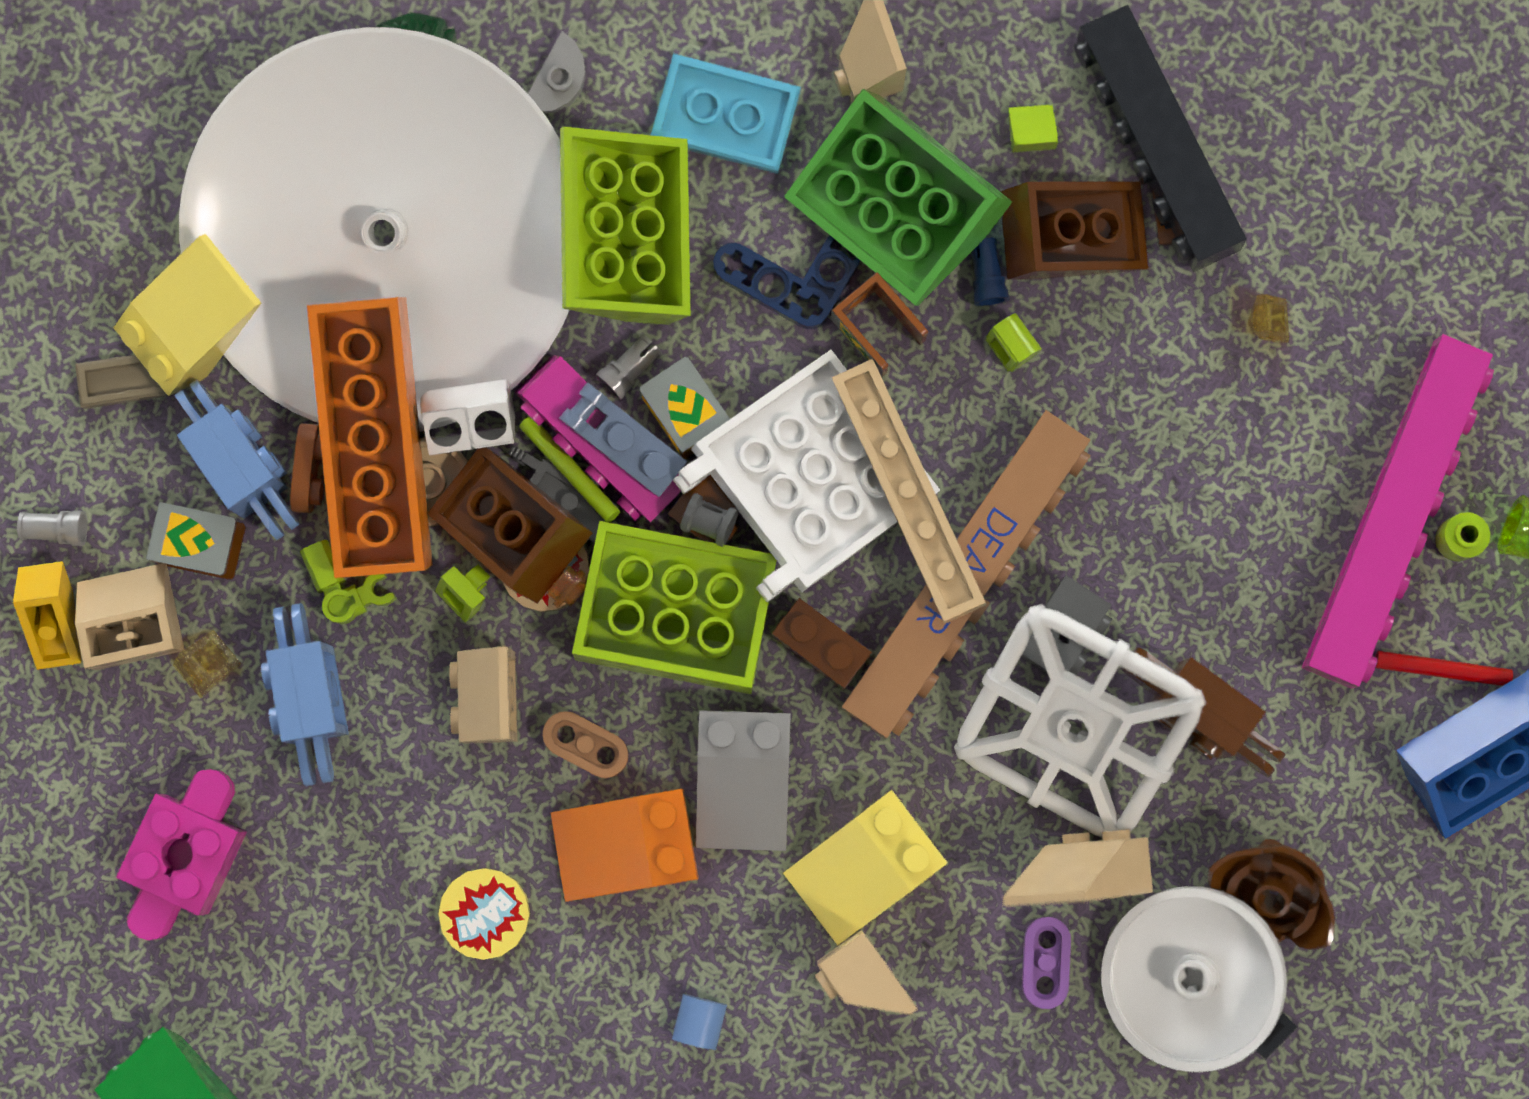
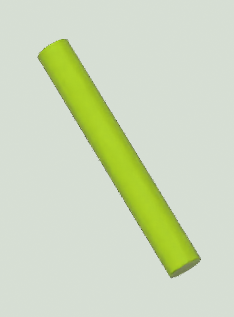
M529 416L521 422L519 428L604 521L612 522L620 514V510L577 463L552 440L553 437L542 425L538 426Z

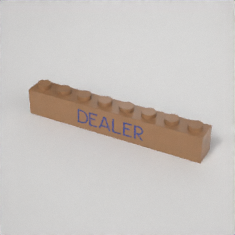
M1045 410L957 539L983 597L993 583L1001 588L1015 568V565L1009 562V559L1019 546L1023 550H1027L1040 531V528L1034 525L1043 509L1049 514L1054 511L1066 493L1059 486L1067 474L1070 473L1077 477L1091 456L1084 451L1091 440L1047 410ZM925 585L841 709L884 739H887L891 732L900 736L914 715L907 708L915 696L919 695L923 699L926 698L939 679V676L933 673V670L942 657L949 662L952 660L965 639L958 635L967 620L975 625L990 602L984 599L986 602L985 606L944 624L927 585Z

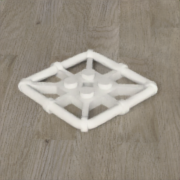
M1041 604L1029 608V613L1025 614L1018 622L994 668H989L982 678L984 686L960 728L954 749L959 759L964 760L975 770L1029 799L1027 803L1035 808L1041 805L1099 837H1102V832L1130 830L1131 832L1138 824L1161 783L1168 782L1174 772L1172 765L1198 723L1202 707L1205 705V699L1202 691L1195 690L1184 679L1128 649L1130 645L1119 639L1116 643L1061 612L1046 609ZM1051 629L1108 659L1094 685L1065 670ZM1033 633L1050 677V681L1041 697L1013 682L1010 678ZM1118 666H1121L1176 697L1131 706L1105 692V689ZM999 696L1031 713L1022 730L980 739L977 737ZM1180 715L1156 756L1150 757L1123 742L1132 724ZM1066 720H1081L1085 723L1084 726L1088 728V733L1082 730L1077 735L1069 731L1071 724ZM1023 748L1049 762L1038 783L987 755ZM1113 758L1145 775L1121 816L1115 810L1103 776ZM1059 769L1089 785L1100 817L1049 790Z

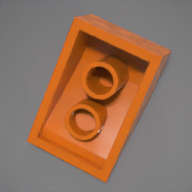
M684 789L550 812L565 902L699 879Z

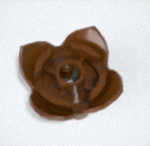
M1266 839L1258 847L1232 852L1209 867L1207 874L1209 887L1230 894L1251 907L1270 927L1278 944L1282 940L1290 939L1299 948L1308 950L1331 946L1335 929V913L1325 888L1326 878L1317 863L1301 851L1282 845L1277 840ZM1268 890H1274L1279 893L1277 895H1274L1270 893Z

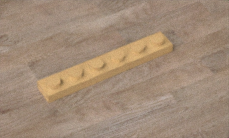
M874 360L866 361L832 377L944 624L985 606L986 602Z

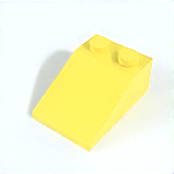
M205 233L186 248L129 304L114 326V329L125 345L132 350L148 370L150 376L170 396L189 387L196 379L201 381L210 374L262 303Z
M890 790L783 872V874L835 943L839 945L945 866L947 861L895 793Z

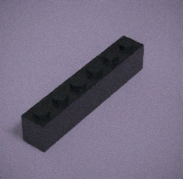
M1127 4L1080 26L1077 36L1078 43L1074 44L1076 56L1084 69L1091 68L1097 82L1093 83L1096 96L1103 107L1110 106L1116 118V121L1113 122L1116 136L1123 146L1129 144L1136 158L1132 161L1139 181L1142 185L1148 183L1151 190H1153L1156 196L1152 200L1154 211L1162 224L1169 222L1175 238L1172 239V245L1180 262L1185 263L1188 261L1192 271L1195 272L1241 251L1247 238L1129 5Z

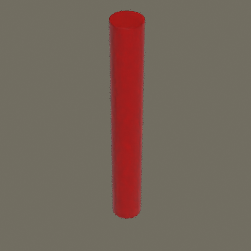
M1378 650L1376 652L1377 664L1375 668L1498 686H1504L1513 680L1512 669Z

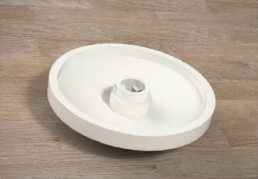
M1184 886L1167 889L1148 897L1133 907L1120 920L1105 948L1102 960L1101 984L1104 1000L1111 1019L1123 1037L1137 1051L1165 1067L1187 1072H1206L1222 1069L1241 1061L1266 1040L1278 1022L1286 998L1287 975L1283 954L1276 937L1266 922L1251 907L1223 891L1200 886Z

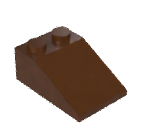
M1140 181L1025 182L1000 191L1012 201L1011 205L1002 215L1007 280L1049 279L1149 269Z
M488 447L477 449L427 513L511 590L537 604L593 534L592 531L564 507Z

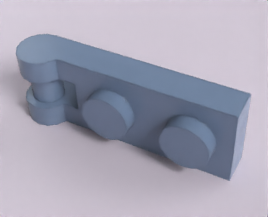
M586 383L579 392L582 396L572 410L567 408L559 419L653 494L660 497L687 461L610 401L599 390ZM597 408L606 416L594 429L586 420Z

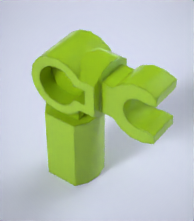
M321 540L300 550L317 593L323 592L325 595L322 601V611L330 621L336 624H347L353 621L355 617L368 611L367 606L372 604L387 606L397 599L393 592L382 597L376 596L374 592V586L377 582L386 579V574L369 575L365 579L363 586L357 587L356 584H353L343 589L341 584L346 580L344 577L334 578L332 549L328 540Z

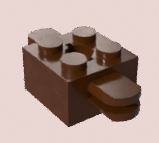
M1140 647L1136 648L1134 653L1184 679L1195 690L1202 691L1205 705L1202 707L1199 721L1190 735L1193 739L1189 743L1195 751L1209 760H1212L1213 757L1223 759L1236 755L1257 772L1270 778L1275 769L1243 744L1245 741L1261 753L1278 763H1281L1284 759L1285 753L1254 730L1265 715V710L1192 657L1179 662L1175 669L1172 670L1146 650ZM1122 667V671L1128 677L1154 695L1151 702L1176 697ZM1180 715L1156 719L1155 721L1171 732Z

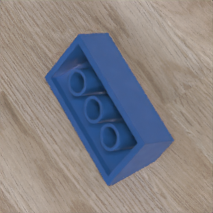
M1529 670L1396 750L1405 776L1445 839L1529 789Z

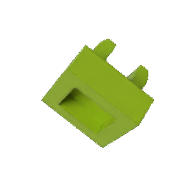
M479 564L473 567L465 576L453 566L441 576L435 592L467 623L480 610L485 597L480 591L487 585L485 582L490 579V576Z

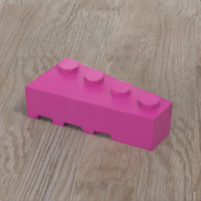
M551 355L515 392L525 402L520 408L538 426L545 422L557 433L552 440L571 458L577 453L589 465L584 471L603 490L609 484L621 496L616 503L634 521L642 516L645 520L651 522L681 490L672 480L662 495L657 497L559 419L567 408L572 410L582 396L579 392L587 382L561 356ZM596 408L586 422L596 429L606 415Z

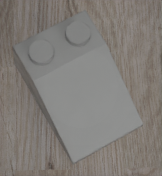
M699 711L696 848L786 851L790 713Z

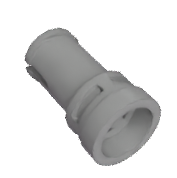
M641 334L639 339L616 361L612 360L596 374L601 384L619 400L635 385L634 380L662 355L660 349L654 345L642 357L640 356V353L652 342L644 334Z
M83 510L60 511L59 514L20 512L17 520V535L19 540H55L59 544L84 546L87 540V514Z

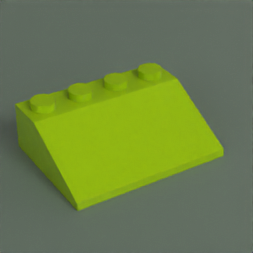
M572 127L560 128L562 309L625 322L665 325L691 316L688 139Z
M599 521L572 651L575 661L752 695L769 601H765L756 587L775 571L777 560L770 553L728 545L720 547L713 542Z

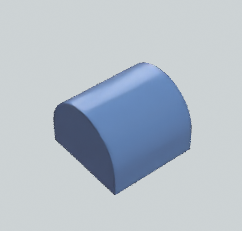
M683 994L672 1039L684 1044L716 1050L727 1004Z

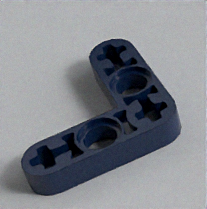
M830 235L803 279L738 243H727L721 246L713 259L714 272L717 278L724 284L807 330L816 329L827 321L832 313V309L836 306L862 261L857 257L852 261L844 252L831 249L833 243H836L840 248L843 245ZM736 253L742 256L741 265L750 271H753L754 263L762 266L754 274L751 287L743 284L747 281L748 277L739 270H734L731 275L725 273L726 264L722 261L725 256L732 259ZM828 259L840 261L845 268L844 277L837 282L825 281L819 273L822 263ZM767 275L780 277L785 284L783 293L776 298H767L762 295L759 290V283L763 277ZM792 285L800 288L796 292V297L800 300L809 302L812 297L819 300L817 308L822 312L819 317L812 314L808 319L803 318L802 307L792 301L788 310L781 306L789 298Z

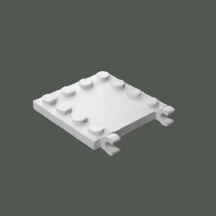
M829 350L695 443L691 450L697 456V459L678 472L679 475L673 479L682 493L685 494L711 474L778 561L781 567L762 581L763 583L756 587L766 602L773 599L793 582L803 593L898 523L832 380V377L847 371L832 350ZM926 472L935 494H937L940 489Z

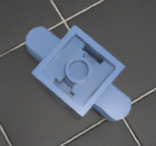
M196 379L190 384V387L208 413L203 416L183 389L176 393V399L193 422L192 425L177 434V437L230 511L244 519L253 512H256L270 534L276 540L280 539L285 534L265 504L270 501L291 530L299 525L298 520L280 496V493L288 489L282 480V477L287 474L286 469L273 452H269L265 446L259 447L256 441L261 439L262 435L247 415L244 416L239 409L232 412L223 404L218 406L203 384Z
M302 603L291 605V617L296 641L294 646L287 611L284 606L273 609V617L279 649L266 651L267 662L261 664L265 689H272L275 703L274 708H269L271 729L274 735L280 734L281 742L296 745L301 778L305 786L316 784V770L311 742L314 744L318 771L322 782H332L334 780V771L328 739L349 735L334 647L322 641L311 642L306 612Z

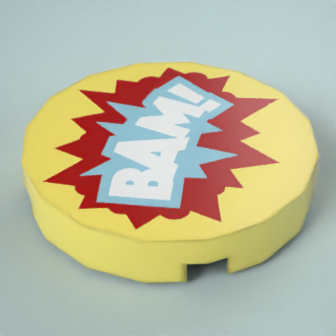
M483 868L466 872L451 882L441 898L438 915L441 931L451 947L466 957L485 960L503 956L518 945L527 930L530 909L527 895L516 880L501 871Z

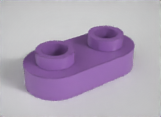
M1053 917L1035 919L1028 925L1024 934L1022 991L1025 998L1031 1004L1041 1009H1051L1060 1005L1065 1000L1069 990L1071 935L1067 926L1062 921ZM1043 931H1051L1055 936V942L1050 948H1043L1038 942L1039 935ZM1043 976L1049 977L1053 982V988L1047 994L1039 993L1036 988L1038 979Z

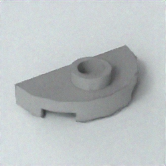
M561 31L528 92V95L536 102L544 114L555 113L562 108L571 106L580 95L586 78L584 57L576 42L563 31Z

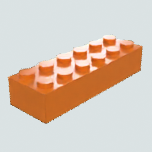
M406 297L307 305L334 578L425 571L433 566L407 299Z

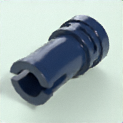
M985 238L971 252L975 281L972 282L974 305L980 307L1002 304L1010 300L1009 291L1005 285V277L1001 276L997 239Z

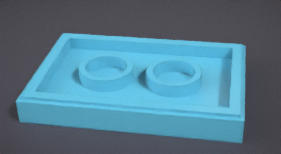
M673 53L651 135L688 139V150L778 174L801 87Z

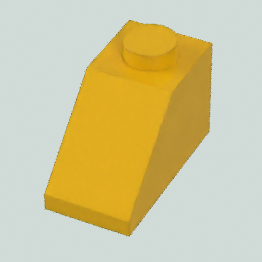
M63 561L18 567L13 604L36 669L80 664L82 659L75 626L74 593Z

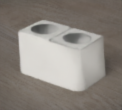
M506 379L429 390L421 396V414L426 413L424 416L422 415L429 456L514 443L515 412L510 381L508 382V393L506 390ZM467 407V410L464 412V410L459 408ZM484 411H497L506 420V428L483 432L475 431V420ZM450 417L459 423L462 433L461 435L432 439L434 437L430 436L429 429L436 419Z

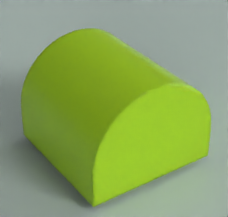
M1017 313L1008 316L993 326L985 339L1008 372L1011 371V373L1042 350Z

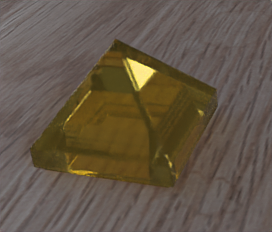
M1266 294L1257 295L1248 319V325L1259 339L1277 343H1289L1286 299Z

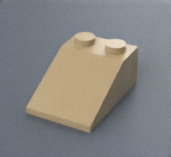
M1130 830L1102 832L1103 841H1090L1089 833L1062 835L1063 844L1044 846L1005 893L1003 904L1004 906L1081 902L1153 893L1148 837L1130 839Z

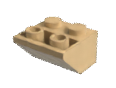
M162 563L77 582L75 626L84 668L101 670L185 651L167 564Z

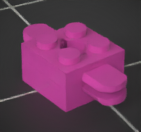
M211 769L199 771L192 778L182 802L166 794H155L116 878L140 888L127 917V926L138 938L144 940L164 938L170 933L181 908L198 916L210 913L247 834V831L223 821L235 794V784L226 773Z

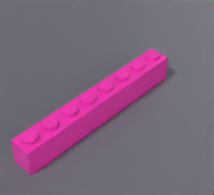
M1444 334L1433 341L1302 664V669L1350 689L1359 687L1361 681L1368 683L1377 664V658L1372 656L1378 640L1385 641L1394 622V616L1389 615L1395 598L1398 600L1403 598L1410 583L1411 575L1405 572L1411 557L1417 559L1425 546L1428 534L1422 532L1426 520L1428 516L1435 517L1442 504L1444 493L1439 491L1443 478L1445 475L1451 476L1460 459L1461 452L1455 450L1461 434L1468 435L1475 422L1477 410L1472 409L1476 396L1478 393L1484 394L1492 380L1494 370L1488 367L1493 354Z

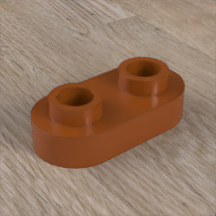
M301 423L298 428L290 493L292 512L311 514L314 505L322 504L324 480L317 478L319 461H322L319 425Z

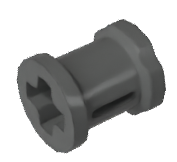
M694 493L683 515L680 529L685 532L693 530L716 540V545L724 547L734 528L738 509L730 507L728 510L704 501L702 495Z

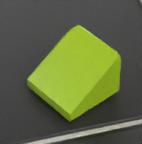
M1053 105L1008 108L1012 152L1056 149L1058 134Z

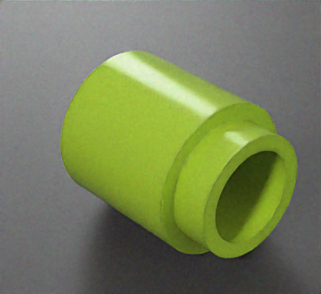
M1470 512L1460 513L1445 520L1438 527L1435 536L1436 546L1445 558L1457 562L1465 561L1481 554L1487 548L1490 541V529L1486 521L1479 515ZM1462 529L1467 532L1469 543L1461 538Z

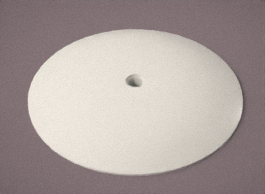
M366 27L340 30L313 37L269 58L245 76L227 94L212 114L196 143L188 164L181 194L179 211V243L181 253L199 236L206 233L261 301L262 304L224 353V356L253 386L273 401L298 415L319 423L307 305L406 297L420 432L424 431L422 415L426 414H421L420 399L425 392L506 379V390L508 393V382L510 381L512 390L534 369L551 347L565 322L569 310L562 309L560 139L536 102L516 81L496 65L465 47L423 32L398 28ZM378 220H386L393 225L395 237L390 244L379 242L375 237L374 226ZM463 407V408H459V409H462V410H464V412H466L467 407ZM450 417L438 418L431 424L430 429L446 426L456 422V420Z

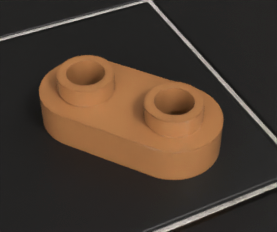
M568 711L558 712L552 715L544 725L543 740L546 747L555 755L601 778L615 777L625 769L628 763V748L620 737L575 713ZM564 726H570L574 729L575 737L570 743H562L558 738V732ZM603 747H610L615 753V758L610 764H602L598 760V752Z

